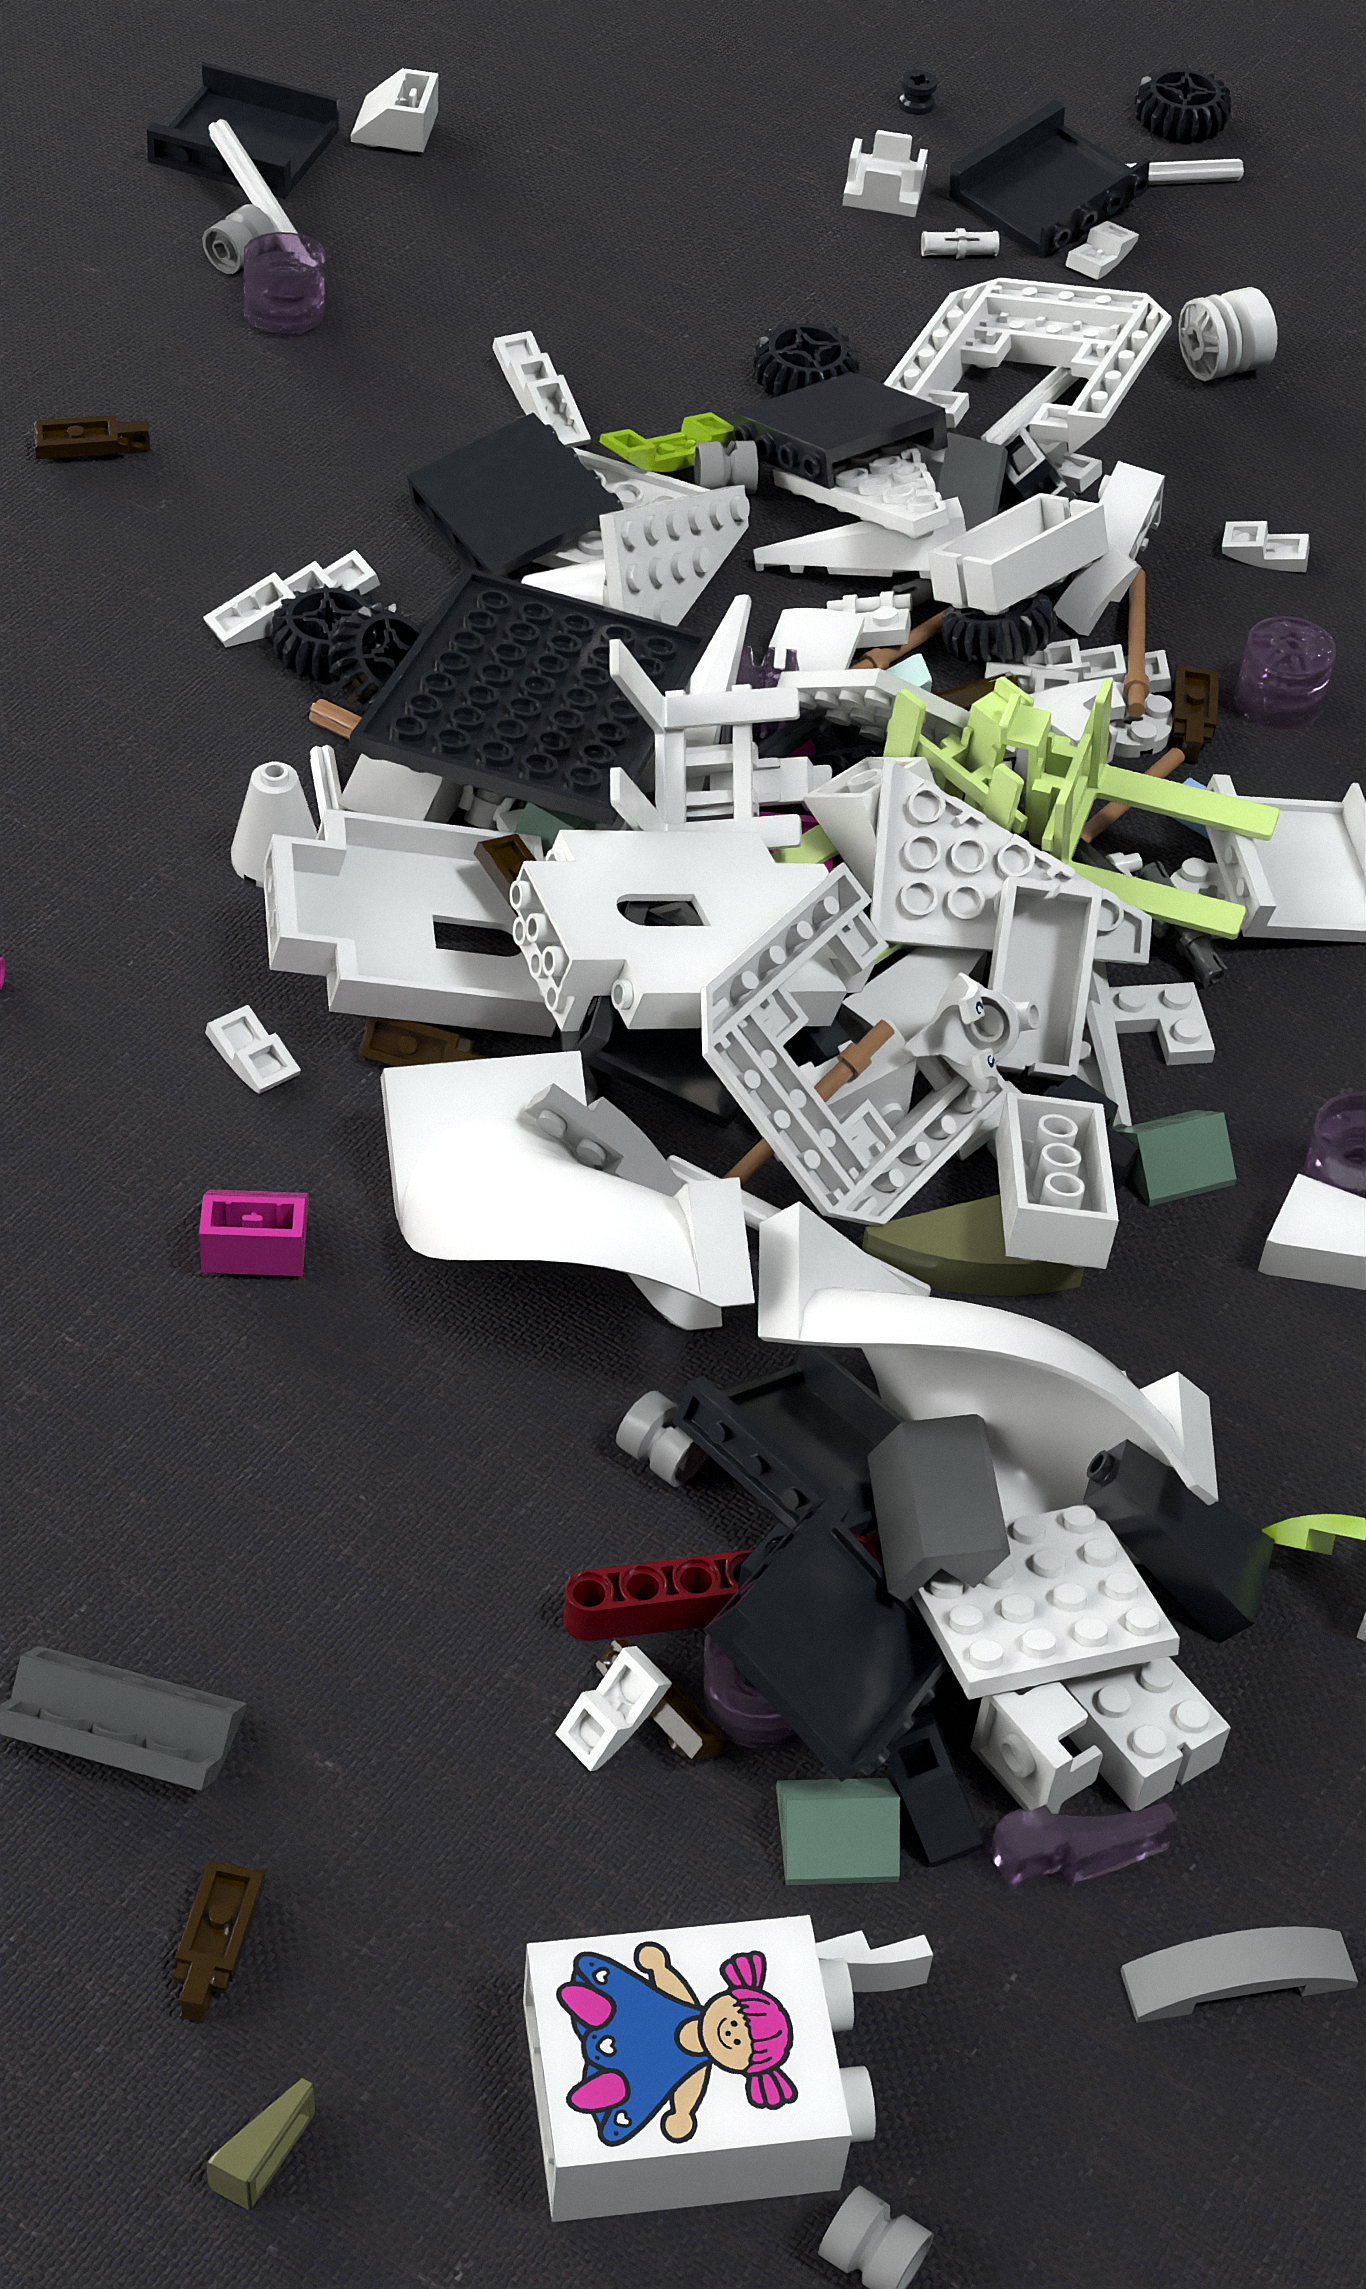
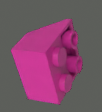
M209 1189L203 1195L199 1230L201 1273L303 1276L309 1193Z

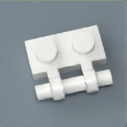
M894 591L881 592L879 597L858 598L857 594L844 595L843 600L827 602V609L865 616L864 628L856 648L908 644L911 627L909 611L913 610L911 594L895 595Z

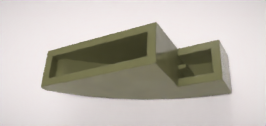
M1000 1194L888 1221L883 1226L865 1227L862 1251L928 1284L931 1288L958 1293L999 1296L1050 1293L1080 1287L1084 1268L1064 1263L1040 1260L1025 1261L1017 1257L1006 1256Z

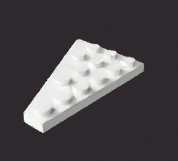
M903 438L832 463L834 488L832 489L824 488L780 468L773 469L775 485L792 491V494L804 495L814 499L816 503H825L837 508L840 512H849L857 515L861 520L873 521L883 525L885 529L905 533L912 539L930 537L933 535V530L949 525L947 506L942 502L940 493H936L935 483L930 473L927 472L925 463H921L920 453L916 445Z
M728 486L599 515L610 608L678 626L749 527L748 516L750 506L745 496V486Z
M883 759L870 921L887 943L993 952L1002 884L1009 875L1050 881V892L1044 897L1049 899L1053 898V891L1060 883L1102 889L1077 874L1076 870L1047 852L1038 850L1024 838L1010 833L987 819L986 815L955 796L951 797L934 783L920 778L897 764L896 760ZM1103 888L1093 961L1147 965L1149 963L1152 917L1137 907L1123 902L1117 895Z

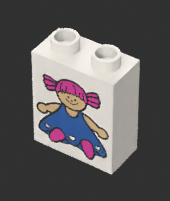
M810 1915L527 1944L523 2004L552 2222L840 2190L850 2143L871 2141L875 2137V2105L867 2068L865 2066L839 2068L832 2032L848 2031L853 2028L854 2003L851 1978L844 1958L818 1959Z

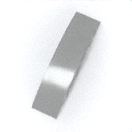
M1316 1927L1259 1928L1197 1939L1138 1958L1122 1965L1120 1971L1136 2023L1192 2014L1195 2004L1198 2002L1298 1987L1301 1996L1356 1988L1358 1984L1341 1932Z

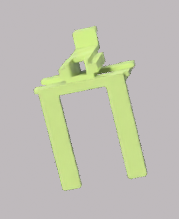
M1006 677L998 678L994 691L972 704L967 727L963 729L961 739L953 733L941 740L940 747L938 748L920 734L926 710L925 702L907 688H903L896 694L893 713L888 721L886 730L888 735L883 757H915V754L919 757H926L928 764L934 768L933 778L940 790L962 800L963 792H965L964 802L983 813L987 816V819L1010 833L1013 830L1019 835L1025 831L1028 817L1017 809L1024 781L1018 774L1002 763L1007 745L1001 744L998 741L999 723L1011 694H1021L1020 704L1033 707L1034 699ZM820 824L802 834V844L800 847L778 849L771 856L775 863L823 864L830 858L837 856L839 852ZM887 943L889 946L878 956L875 964L906 944Z
M1103 679L1078 747L1071 746V738L1050 732V711L1020 704L1021 694H1011L999 723L998 741L1001 744L1028 750L1025 816L1028 817L1025 830L1029 831V842L1041 845V850L1049 851L1051 856L1076 870L1077 874L1100 888L1109 890L1130 906L1133 905L1150 915L1152 919L1233 940L1236 939L1245 917V906L1072 861V857L1096 798L1265 841L1272 839L1280 810L1264 804L1108 765L1106 760L1113 680Z

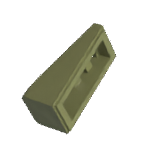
M301 2078L206 2163L208 2185L213 2191L247 2210L254 2206L315 2115L313 2083Z

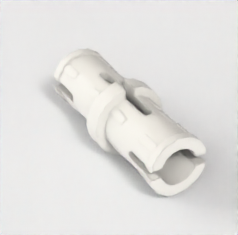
M956 228L955 232L923 231L921 236L922 256L955 255L956 259H964L965 255L997 256L999 252L998 231L966 232L964 228Z

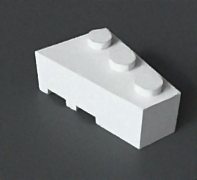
M1118 461L1112 475L1104 476L1099 488L1098 498L1100 499L1099 504L1104 505L1108 544L1115 545L1134 561L1138 551L1144 552L1148 545L1149 539L1145 538L1148 529L1156 530L1160 524L1165 476ZM1082 569L1073 571L1072 581Z
M892 1019L886 1022L894 1029L895 1034L870 1058L872 1064L859 1077L852 1076L826 1102V1105L838 1121L856 1104L866 1099L870 1100L890 1129H893L908 1114L917 1057L907 1055L903 1051L907 1042ZM849 1040L846 1043L838 1046L839 1052L841 1053L850 1043L853 1042ZM836 1056L817 1067H814L810 1061L800 1066L799 1069L814 1087L839 1061ZM775 1153L774 1157L776 1158L777 1162H780V1158Z

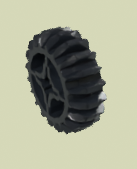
M1173 66L1172 69L1168 70L1162 67L1158 72L1151 71L1147 77L1142 78L1134 100V104H1136V119L1142 122V127L1151 129V134H1161L1164 136V139L1174 138L1177 142L1188 140L1190 143H1193L1195 139L1206 141L1208 137H1217L1218 132L1223 131L1225 124L1228 122L1232 108L1231 97L1229 96L1230 90L1224 87L1223 81L1214 80L1213 74H1203L1201 69L1194 71L1190 70L1189 67L1179 69Z
M807 320L805 324H797L795 321H791L789 326L777 324L775 330H766L765 337L759 338L758 345L756 346L753 367H755L754 373L757 376V383L764 387V392L768 394L774 393L775 397L848 372L858 374L860 361L858 360L859 353L856 351V344L849 341L847 334H838L837 327L825 328L823 322L813 325Z
M325 583L323 588L319 589L308 585L304 593L293 591V594L296 596L295 599H281V604L283 605L274 610L272 618L271 641L273 642L277 659L284 661L286 669H297L299 677L312 674L315 681L320 677H330L334 682L335 678L339 675L329 673L331 666L335 663L334 660L327 656L330 648L334 646L330 640L338 630L341 621L347 616H351L360 607L366 606L369 608L374 604L373 599L369 595L361 596L359 588L347 591L344 589L343 584L337 588H329ZM363 636L362 654H366L365 646L368 644L366 636Z
M1037 591L1036 596L1022 599L1009 606V610L1002 614L988 615L984 613V610L971 607L955 608L952 605V607L944 611L945 616L942 617V636L949 655L957 657L962 662L970 661L972 664L980 662H1001L1004 664L1009 660L1019 661L1021 657L1033 656L1036 654V651H1043L1047 648V645L1054 641V635L1056 634L1055 625H1057L1056 612L1053 611V604L1049 600V596L1041 594L1039 591Z
M380 602L372 604L369 608L366 606L360 607L351 616H347L341 621L338 630L330 640L334 646L330 648L327 656L335 661L329 673L339 675L341 678L336 689L346 688L350 693L347 703L359 701L361 703V714L366 713L423 632L422 629L425 621L415 624L411 620V610L404 611L399 615L396 604L388 605L384 608ZM363 636H366L368 643L365 646L366 654H362Z

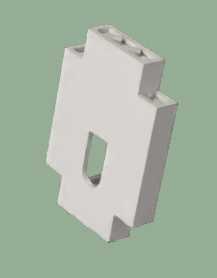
M325 808L316 839L272 835L263 864L270 970L326 976L330 1012L552 1037L557 1024L552 1012L547 1009L544 995L536 979L530 974L529 965L523 952L515 956L503 957L436 948L433 921L499 929L513 935V925L517 916L473 852L478 842L518 833ZM518 834L537 861H546V856H543L541 836Z
M559 830L553 848L547 853L546 861H524L517 880L511 885L510 902L519 915L514 921L513 937L515 943L520 946L525 956L531 976L536 979L544 995L547 1009L552 1012L561 1031H579L593 996L611 995L612 1003L618 1009L627 1029L702 1028L701 988L824 879L829 872L824 864L775 863L758 832ZM622 901H691L704 926H642L624 918L618 911L616 904ZM826 943L794 972L783 985L810 1021L804 1026H831L846 993L862 992L878 957L863 971L851 977Z

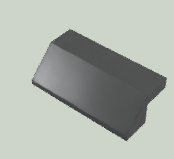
M948 432V447L938 451H933L923 446H917V449L920 453L921 463H925L927 472L930 473L935 483L936 493H940L942 501L958 497L967 532L997 516L1008 451L1002 445Z
M977 1414L901 1422L867 1455L887 1589L890 1594L906 1602L941 1568L972 1588H975L1011 1554L984 1418Z
M37 1646L20 1656L11 1698L0 1704V1734L202 1791L218 1778L245 1714L247 1703Z

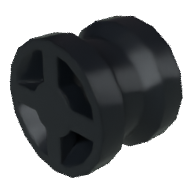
M922 70L906 72L901 82L904 92L900 94V108L914 115L930 113L934 109L935 98L932 94L937 88V78L932 73Z

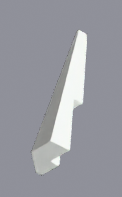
M955 497L942 501L948 509L949 525L933 530V535L927 538L912 539L905 533L885 529L883 525L873 521H861L753 549L756 571H763L764 567L789 565L791 572L803 573L805 566H825L829 574L892 577L893 573L919 571L921 578L931 579L928 552L966 532L964 515L959 499Z
M743 594L735 597L690 677L685 695L732 691V685L736 684L752 602L749 595ZM722 726L687 728L686 747L719 745ZM655 751L636 783L638 789L651 804H656ZM710 776L686 778V793L710 791Z
M1093 961L1077 1077L1119 1105L1112 1127L1115 1130L1131 1126L1132 1124L1105 962Z

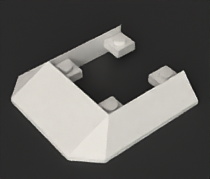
M997 278L951 292L887 378L884 385L944 407L947 428H955L969 409L968 393L952 392V390L971 364L980 368L998 367L1002 360L1071 368V376L1084 377L1089 380L1074 404L1067 406L1043 403L1029 423L1031 438L1045 439L1052 443L1068 442L1070 456L1106 426L1171 326V316L1147 293Z
M843 862L701 988L702 1056L823 1216L871 1226H883L1004 1103L1007 1091H1013L998 1071V1082L993 1090L987 1094L980 1092L940 1055L917 1057L916 1065L931 1083L933 1089L891 1130L869 1099L856 1104L838 1121L793 1061L783 1045L810 1020L783 983L826 943L851 977L863 971L889 946L863 911L872 902L871 898Z

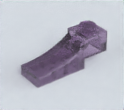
M1167 1802L1129 1813L1094 1817L1052 1814L1047 1805L1028 1812L1025 1809H1019L1006 1815L996 1825L990 1855L1011 1890L1061 1870L1070 1887L1073 1888L1167 1850L1178 1819Z

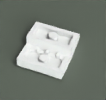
M819 608L783 610L758 673L757 682L777 687L782 672L847 670L863 631L865 616Z

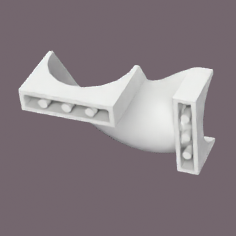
M580 1051L384 1068L381 1075V1086L395 1213L401 1233L414 1251L427 1257L445 1260H544L577 1263L624 1272L630 1276L655 1309L671 1324L686 1331L721 1328L722 1307L751 1305L755 1303L739 1177L687 1182L673 1197L594 1169L593 1164L586 1162L577 1154L575 1147L560 1136H553L543 1131L538 1126L536 1119L525 1112L533 1096L553 1083L587 1106Z
M797 1202L760 1222L758 1337L767 1342L862 1348L875 1375L881 1400L906 1421L977 1414L984 1418L1004 1521L1083 1505L1085 1503L1083 1498L1089 1481L1086 1473L1090 1462L1100 1451H1109L1126 1439L1166 1466L1174 1467L1187 1488L1207 1505L1218 1501L1209 1396L1178 1371L1139 1390L1113 1363L1090 1346L1059 1329L1032 1318L996 1308L962 1301L920 1296L801 1202Z

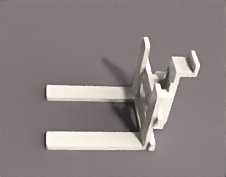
M620 639L610 640V676L655 733L656 809L621 767L610 769L611 805L634 831L758 832L768 850L800 847L802 844V828L799 815L759 817V807L801 803L806 811H810L803 796L831 780L832 768L830 765L813 766L807 756L758 759V746L755 742H752V723L796 720L799 718L798 689L795 686L752 689L750 684L732 685V691L685 695L684 690L665 691L666 697H664ZM732 725L733 744L686 747L687 728ZM710 776V791L686 793L687 777Z

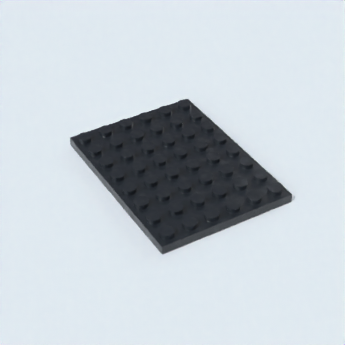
M467 568L351 732L348 750L364 754L373 760H385L403 765L418 773H430L448 778L459 785H472L486 789L504 798H517L540 805L546 810L562 811L582 817L591 823H603L612 826L619 813L611 805L610 769L621 767L636 785L655 751V733L610 676V640L620 639L662 696L666 697L665 691H686L690 677L713 636Z

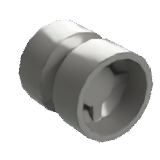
M253 204L243 205L228 215L225 220H221L207 229L202 237L203 248L208 259L218 270L226 274H233L250 263L252 259L271 249L276 241L275 230L269 217Z
M719 441L697 442L694 451L695 485L710 490L744 485L745 494H755L758 483V458L755 442L731 441L727 448H724Z
M650 1391L635 1402L627 1412L618 1429L616 1443L639 1462L650 1461L651 1470L670 1485L681 1487L698 1473L709 1455L672 1422L678 1405L659 1391Z
M859 2185L848 2196L832 2220L823 2237L818 2255L846 2273L856 2269L861 2270L862 2284L869 2289H906L921 2266L931 2246L934 2234L904 2214L891 2219L890 2205Z

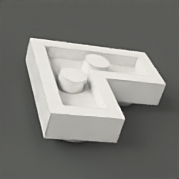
M1194 982L1109 987L1117 1034L1156 1031L1167 1065L1212 1063L1215 1047Z

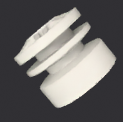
M1247 287L1229 291L1221 296L1215 294L1206 298L1193 299L1186 302L1181 310L1178 324L1180 347L1188 369L1196 378L1207 381L1217 377H1225L1234 372L1243 373L1269 366L1275 357L1277 348L1275 316L1268 299L1259 289Z

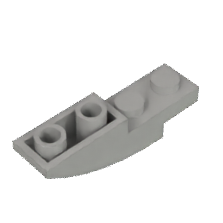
M553 1083L535 1094L525 1109V1112L536 1119L538 1126L543 1131L553 1136H560L576 1148L577 1154L583 1160L593 1165H600L603 1168L602 1172L673 1197L682 1188L677 1176L648 1137L623 1112L603 1096L585 1106Z

